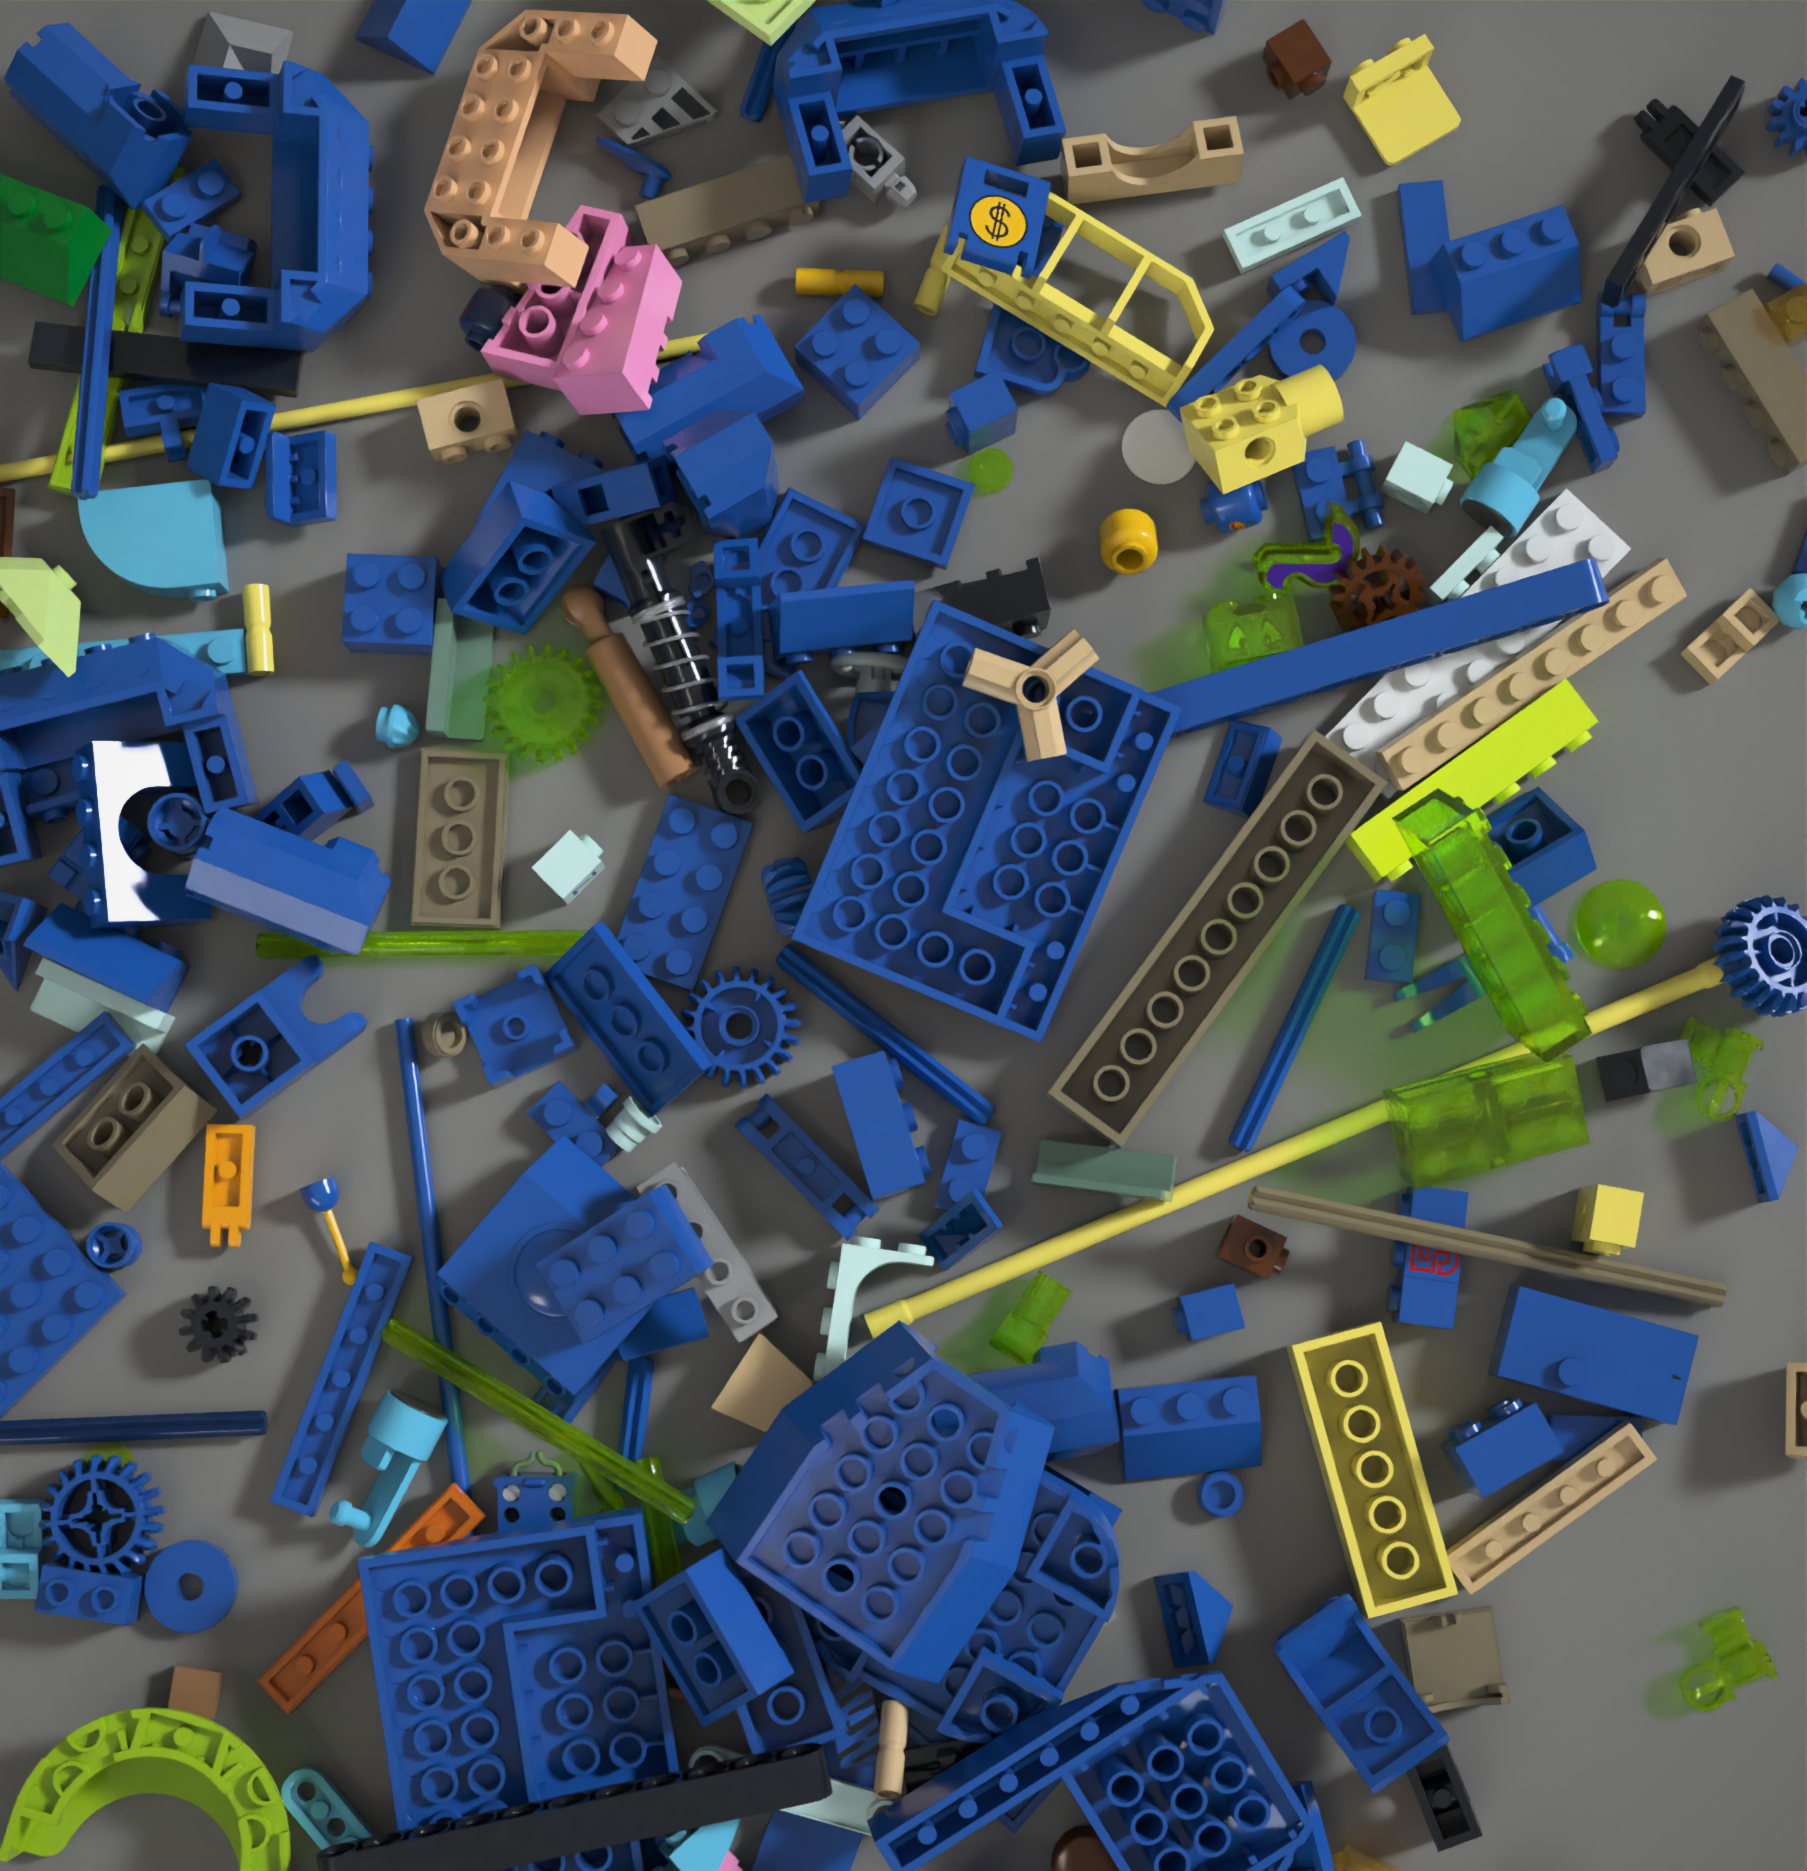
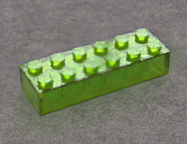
M1437 788L1394 816L1392 819L1508 1034L1546 1063L1592 1034L1584 1018L1589 1015V1011L1578 994L1575 992L1571 993L1565 981L1570 979V975L1560 959L1552 956L1546 945L1551 942V939L1542 924L1536 919L1533 920L1527 908L1531 906V901L1525 890L1517 882L1513 883L1507 871L1512 868V865L1504 851L1498 845L1494 846L1490 840L1488 833L1492 831V827L1484 813L1477 807L1474 809L1468 807L1461 797L1456 796L1453 798Z

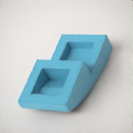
M46 1498L0 1499V1599H36L41 1569L42 1565L45 1564L46 1546L42 1544L43 1539L46 1538V1528L42 1529L38 1526L40 1520L46 1519V1511L40 1509L39 1506L42 1501H46Z

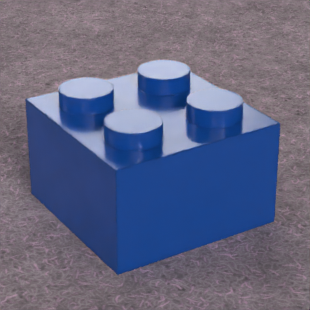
M856 284L794 346L796 362L858 420L920 359V343Z
M347 553L341 641L350 652L432 656L437 598L443 599V587L439 575L444 568L437 557Z
M1507 1397L1487 1408L1486 1411L1489 1417L1484 1420L1472 1423L1471 1419L1451 1428L1446 1432L1450 1439L1440 1444L1466 1492L1482 1498L1564 1452L1537 1403L1523 1401L1519 1398L1512 1400L1511 1397Z

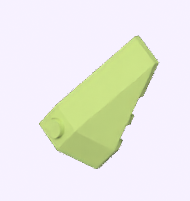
M0 557V601L16 617L15 619L36 645L69 678L76 672L81 601L71 590L77 583L59 564L51 569L42 558Z

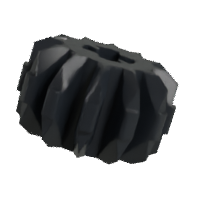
M210 1286L207 1290V1300L200 1294L191 1296L192 1303L197 1308L196 1311L191 1309H182L180 1315L185 1319L192 1320L191 1326L180 1328L179 1333L181 1336L194 1335L195 1338L188 1343L186 1349L189 1352H196L203 1347L201 1353V1360L203 1362H211L217 1353L220 1363H229L231 1361V1349L239 1356L247 1353V1348L241 1341V1338L246 1340H256L258 1334L255 1331L246 1329L247 1323L257 1322L259 1316L258 1314L243 1313L250 1306L252 1300L249 1297H243L235 1302L237 1296L236 1288L227 1287L221 1296L217 1286ZM216 1313L219 1318H226L228 1321V1328L221 1329L224 1333L222 1336L219 1331L211 1330V1321H217V1318L214 1316Z

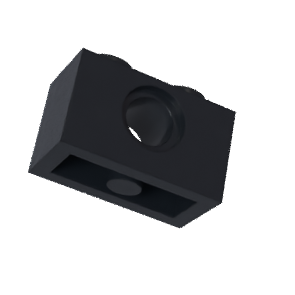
M1447 1742L1407 1771L1438 1852L1483 1836L1477 1815Z

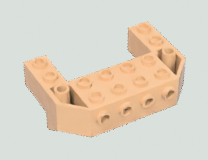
M524 10L479 47L424 208V213L442 255L479 281L491 285H499L521 295H524L528 290L527 283L576 288L589 246L559 223L527 220L567 100L594 102L601 79L645 81L658 42L656 38L628 14Z

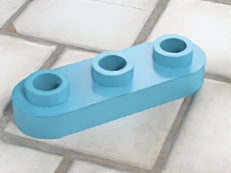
M310 1766L302 1767L291 1773L284 1781L281 1796L285 1807L321 1850L332 1845L377 1836L320 1769ZM303 1782H310L314 1785L316 1792L313 1798H306L302 1795L301 1785ZM332 1818H340L344 1821V1833L337 1834L332 1831L330 1827Z

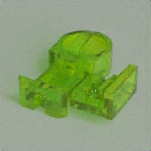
M1689 1016L1679 1040L1688 1039L1689 1042L1692 1033H1696L1690 1046L1692 1058L1701 1061V1068L1706 1069L1707 1066L1716 1069L1708 1068L1704 1079L1697 1087L1695 1097L1697 1109L1709 1121L1718 1123L1728 1121L1740 1110L1742 1097L1747 1088V1083L1742 1082V1079L1755 1048L1762 1051L1763 1041L1756 1036L1733 1027H1728L1724 1030L1723 1036L1729 1038L1727 1039L1720 1036L1721 1031L1696 1022V1018ZM1713 1083H1719L1707 1110L1702 1103L1703 1092ZM1729 1086L1735 1092L1734 1107L1727 1113L1717 1114Z
M1734 1606L1698 1623L1703 1635H1710L1716 1647L1711 1652L1713 1656L1717 1655L1720 1661L1711 1657L1701 1663L1691 1664L1682 1671L1678 1680L1679 1694L1683 1701L1692 1708L1707 1712L1716 1710L1724 1703L1736 1698L1733 1689L1765 1674L1771 1680L1777 1677V1671L1764 1644L1751 1638L1741 1617L1743 1612L1740 1607ZM1699 1670H1710L1717 1677L1700 1687L1689 1691L1687 1689L1690 1677ZM1718 1689L1717 1695L1710 1702H1693L1694 1699Z

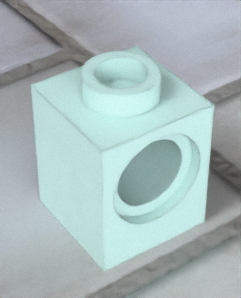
M1405 441L1379 491L1427 514L1434 502L1442 506L1454 482L1447 479V476L1453 465Z

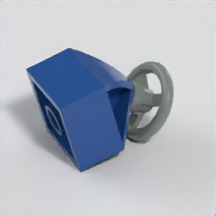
M851 652L839 654L833 657L830 662V667L835 673L858 679L855 686L856 696L853 699L848 718V746L861 769L894 694V691H891L892 681L900 680L908 661L907 657L877 652Z

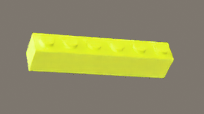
M1564 679L1353 831L1345 843L1375 883L1386 876L1392 883L1413 868L1409 861L1413 856L1423 850L1428 857L1449 842L1445 836V833L1459 825L1464 831L1485 816L1481 810V807L1495 799L1500 805L1521 790L1516 783L1521 778L1530 773L1536 779L1557 764L1552 757L1557 752L1566 747L1571 754L1589 741L1592 736L1588 730L1599 721L1569 681Z

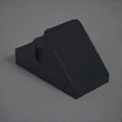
M1688 1039L1642 1046L1639 1049L1596 1057L1606 1102L1698 1083Z

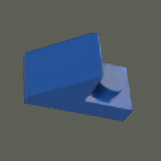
M1343 231L1271 275L1266 290L1272 300L1288 286H1292L1302 296L1312 288L1311 282H1313L1325 302L1334 305L1339 293L1350 240L1347 232Z

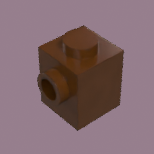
M1304 19L1268 39L1262 55L1267 65L1266 72L1271 83L1277 90L1283 89L1289 100L1301 93L1304 96H1309L1319 90L1327 81L1326 78L1332 63Z
M1236 1214L1233 1215L1214 1257L1258 1278L1267 1280L1271 1273L1280 1274L1290 1250L1283 1248L1287 1237Z

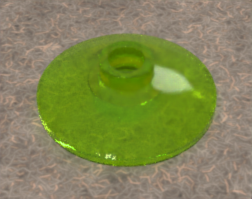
M1611 880L1596 886L1584 897L1576 915V931L1582 947L1595 961L1611 968L1626 969L1641 965L1656 954L1665 938L1666 916L1658 898L1645 886L1630 880ZM1620 914H1626L1631 918L1632 926L1629 930L1619 927L1617 919Z

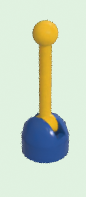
M333 1176L300 1188V1192L306 1206L308 1205L310 1209L324 1214L344 1269L342 1280L347 1285H353L358 1270L352 1267L332 1212V1208L336 1205L339 1198V1188Z

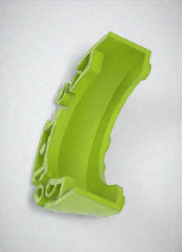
M161 1707L134 1708L118 1711L87 1723L67 1735L46 1757L40 1760L27 1778L17 1797L0 1848V1861L8 1862L22 1852L43 1857L56 1855L67 1847L80 1826L103 1806L127 1796L155 1793L186 1800L211 1816L231 1842L240 1871H290L291 1859L289 1824L282 1797L266 1766L254 1751L235 1734L208 1718L187 1711Z

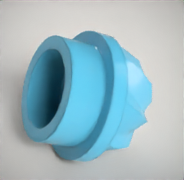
M394 704L392 708L381 707L376 723V741L387 743L388 748L391 749L411 745L420 733V726L416 715L398 704Z

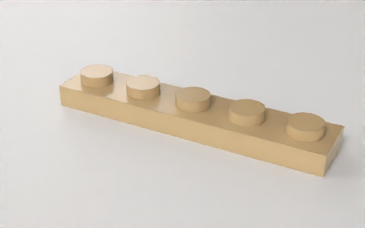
M1627 1419L1446 1550L1451 1570L1468 1593L1473 1595L1658 1459L1633 1425Z

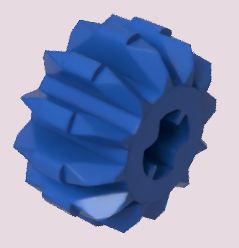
M799 857L773 861L774 864L764 866L761 873V880L770 914L777 931L783 936L793 933L813 886L807 866Z

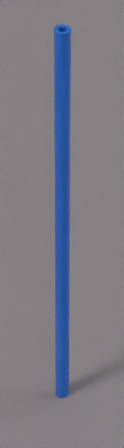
M413 1018L395 1020L442 1411L448 1420L445 1426L451 1484L456 1483L472 1500L448 1303L432 1287L439 1277L436 1273L443 1266ZM476 1527L465 1538L477 1536Z

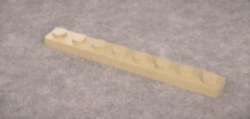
M1658 558L1608 592L1607 595L1610 601L1608 604L1573 616L1375 751L1396 789L1404 791L1544 695L1564 679H1567L1687 597L1668 559Z

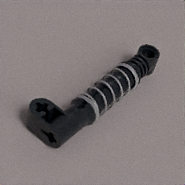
M667 502L660 507L643 511L601 530L600 534L631 603L628 611L631 617L630 620L633 621V625L641 626L646 638L642 647H650L656 661L652 669L660 670L666 684L661 691L669 692L675 705L671 714H679L680 719L687 716L690 718L691 722L682 731L681 736L683 741H685L686 747L693 749L696 755L702 753L703 758L698 761L700 765L706 763L708 767L703 770L705 776L711 774L712 779L708 780V784L711 788L715 805L723 813L732 816L742 815L750 812L759 803L762 792L761 786L755 775H753L749 764L743 765L741 760L746 758L744 753L738 755L737 750L741 748L740 743L734 745L732 741L737 738L735 734L737 724L734 721L736 717H733L734 713L732 712L727 714L721 712L728 706L729 702H719L718 692L715 687L718 684V678L711 677L706 667L710 657L701 655L696 643L700 634L691 632L686 620L690 612L681 609V606L686 601H683L684 597H682L680 590L672 588L660 560L661 557L685 546L693 535L695 528L694 516L689 508L681 503ZM665 517H668L671 523L679 521L681 527L676 532V537L673 538L671 532L662 533L658 538L662 548L656 551L644 520L650 519L654 531L663 525ZM723 704L718 709H715L714 705ZM730 781H740L746 786L748 796L742 805H734L727 799L725 790Z

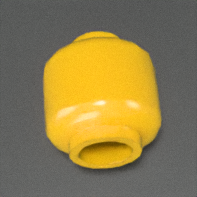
M1126 508L1108 515L1102 522L1099 532L1100 554L1103 563L1110 570L1124 575H1133L1148 569L1156 560L1158 551L1157 531L1153 520L1146 513L1138 509Z

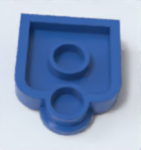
M993 303L973 376L981 378L998 370L1007 387L1037 396H1048L1056 392L1062 382H1074L1081 379L1088 371L1090 361Z

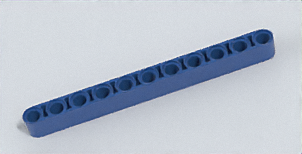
M1596 558L1586 559L1149 694L1183 708L1170 739L1583 614L1603 607L1610 601Z

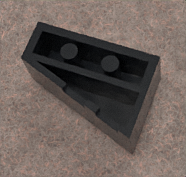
M1039 557L1026 560L1027 569L1002 575L1001 569L998 568L986 572L987 579L963 584L960 580L915 592L913 613L914 642H916L934 599L1025 639L1041 635L1040 630L1048 626L1051 607Z

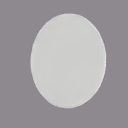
M1157 409L1139 415L1129 424L1124 433L1122 453L1125 463L1131 472L1143 481L1152 484L1173 483L1183 478L1196 462L1195 458L1188 451L1183 424L1169 410Z

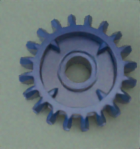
M1758 896L1752 900L1746 899L1736 904L1735 908L1721 917L1722 923L1714 930L1718 940H1716L1711 948L1719 954V958L1712 965L1722 968L1724 974L1719 982L1729 983L1732 987L1730 997H1742V1008H1754L1758 1016L1771 1015L1772 1017H1783L1805 1009L1807 1005V916H1800L1799 905H1787L1784 897Z
M734 966L732 968V981L726 982L723 972L721 970L715 971V978L719 985L713 989L707 980L702 979L699 984L707 994L701 998L696 993L690 992L687 998L691 1003L697 1005L696 1011L682 1009L680 1015L687 1020L693 1021V1025L684 1026V1028L694 1037V1041L713 1064L705 1072L704 1077L711 1081L720 1070L723 1072L721 1085L729 1087L732 1075H738L739 1087L746 1089L748 1087V1074L754 1073L757 1083L763 1085L765 1084V1077L761 1072L762 1069L768 1067L773 1075L778 1076L781 1074V1070L773 1061L777 1057L787 1063L792 1061V1055L783 1050L784 1044L790 1046L799 1045V1038L787 1035V1030L801 1028V1021L799 1019H786V1015L795 1012L798 1007L796 1002H788L781 1005L780 1001L789 993L785 986L780 987L774 993L770 991L775 983L774 976L769 974L764 979L762 985L757 983L759 978L757 968H751L748 980H742L740 967ZM745 1016L752 1021L753 1028L748 1037L734 1039L729 1036L728 1024L734 1017Z

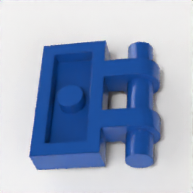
M1355 440L1347 444L1350 460L1339 463L1335 446L1305 452V461L1291 466L1309 544L1333 539V532L1324 527L1326 507L1334 509L1341 516L1344 526L1351 535L1355 531L1352 521L1354 516L1364 515L1368 530L1384 526L1381 514L1384 503L1381 493H1376L1372 476L1375 465L1372 455H1367L1364 440ZM1355 477L1359 498L1347 500L1343 479Z

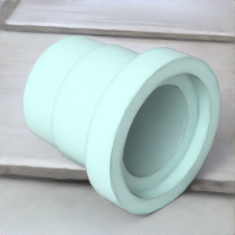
M629 1096L623 1102L624 1108L605 1129L610 1138L627 1152H631L651 1132L656 1134L662 1128L659 1119L656 1116L651 1118L638 1099L633 1096Z

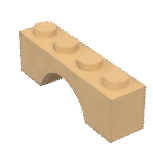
M1230 116L1193 121L1179 136L1167 142L1149 147L1135 148L1122 146L1110 140L1106 133L1062 139L1060 171L1066 201L1075 205L1239 183L1244 151L1237 117Z

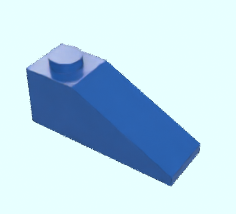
M327 770L299 776L253 818L312 841L327 831L351 810L354 805L331 771Z

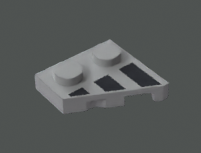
M657 55L650 63L645 81H631L597 115V119L622 145L633 150L648 145L655 138H668L680 134L682 128L699 122L712 123L718 118V111Z

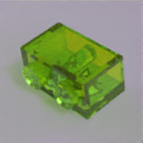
M1273 592L1255 597V603L1238 606L1237 601L1232 600L1212 605L1211 611L1206 612L1202 620L1212 673L1304 646L1294 596L1281 598V593Z

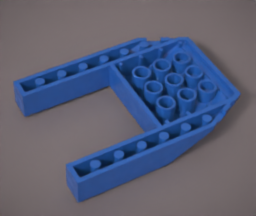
M1220 1670L1115 1683L1026 1718L867 1820L874 1843L892 1871H914L1060 1777L1066 1783L1120 1871H1287L1293 1862L1295 1850L1305 1843L1315 1827Z

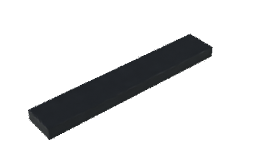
M1732 75L1728 79L1608 275L1601 303L1611 308L1618 307L1738 110L1746 86L1744 85L1745 81Z
M35 321L28 359L30 368L81 374L85 327ZM112 330L108 377L208 388L209 383L245 388L257 394L297 398L303 355L302 351L188 342L179 341V337Z

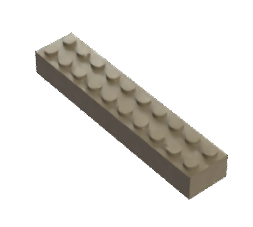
M1314 729L1045 1097L1113 1147L1120 1149L1388 782Z

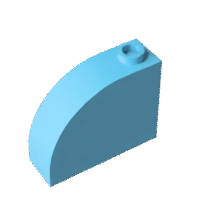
M202 479L102 490L98 492L97 497L94 499L80 500L78 498L80 523L88 544L97 557L115 575L131 587L159 597H189V600L193 602L213 601L216 599V594L229 593L220 490L213 482Z

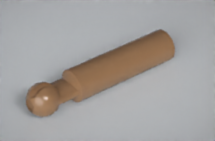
M587 584L575 585L568 589L561 604L563 616L570 624L580 628L590 645L585 655L660 790L670 788L689 778L699 768L623 633H613L603 615L605 610L603 596L597 589Z

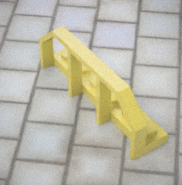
M1000 189V190H1003V191H1006V192H1009V193H1013V194L1022 196V195H1020V194H1017V193H1014V192H1011V191H1007V190H1004V189ZM1051 191L1049 192L1045 215L1068 229L1038 278L1034 275H1031L1029 279L1020 277L1021 267L1016 265L1012 275L961 260L963 244L966 239L958 238V245L953 255L947 256L941 271L1164 407L1177 393L1193 369L1214 331L1193 278ZM1075 234L1080 235L1136 270L1107 320L1046 283ZM1143 275L1170 290L1179 298L1197 340L1183 366L1114 325Z

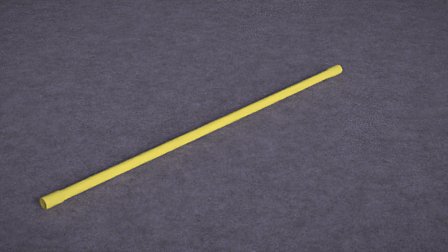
M1719 955L1699 963L1689 971L1173 1187L1172 1202L1141 1200L904 1300H897L866 1313L864 1318L871 1335L875 1339L898 1320L909 1326L919 1318L1462 1091L1472 1081L1493 1078L1699 990L1709 989L1724 982H1719L1724 975L1722 968L1712 965L1719 958Z

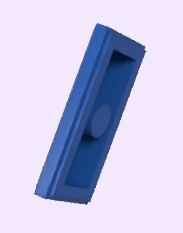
M1232 720L1203 802L1230 813L1250 818L1261 803L1282 742V737L1270 727Z
M692 1287L670 1293L658 1300L615 1350L617 1357L621 1361H627L709 1337L708 1328L695 1288Z

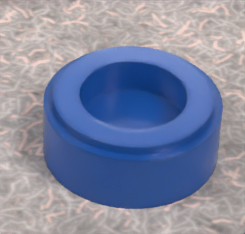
M1213 1471L1204 1476L1197 1488V1499L1205 1512L1214 1517L1225 1518L1235 1514L1242 1506L1244 1489L1238 1478L1231 1473Z

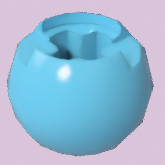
M1807 573L1790 575L1779 584L1773 593L1772 607L1776 616L1783 625L1793 629H1807Z

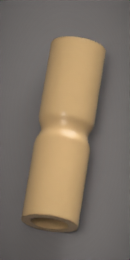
M897 1700L884 1701L881 1710L878 1741L880 1750L877 1754L873 1795L884 1800H897L902 1797L905 1764L904 1748L907 1742L910 1707Z

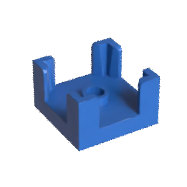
M536 964L515 973L516 979L480 996H476L473 993L453 1002L461 1023L467 1026L484 1063L481 1066L489 1084L497 1089L578 1051L563 1015L543 976L542 970Z

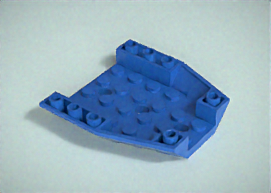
M898 1320L781 1409L706 1521V1524L737 1564L894 1672L938 1684L1016 1571L1055 1426L1017 1400L1012 1407L936 1356L934 1352L938 1347L937 1345ZM942 1409L952 1411L958 1417L959 1428L949 1434L938 1431L933 1424V1414ZM888 1487L900 1489L906 1497V1506L897 1511L887 1509L881 1502V1491ZM836 1564L846 1565L853 1572L854 1582L847 1587L836 1586L829 1578V1568Z

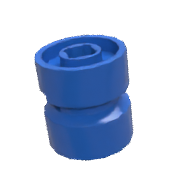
M171 793L162 796L153 804L148 813L147 827L150 836L157 845L181 859L193 860L199 846L203 847L207 835L204 834L214 814H205L203 804L185 793Z

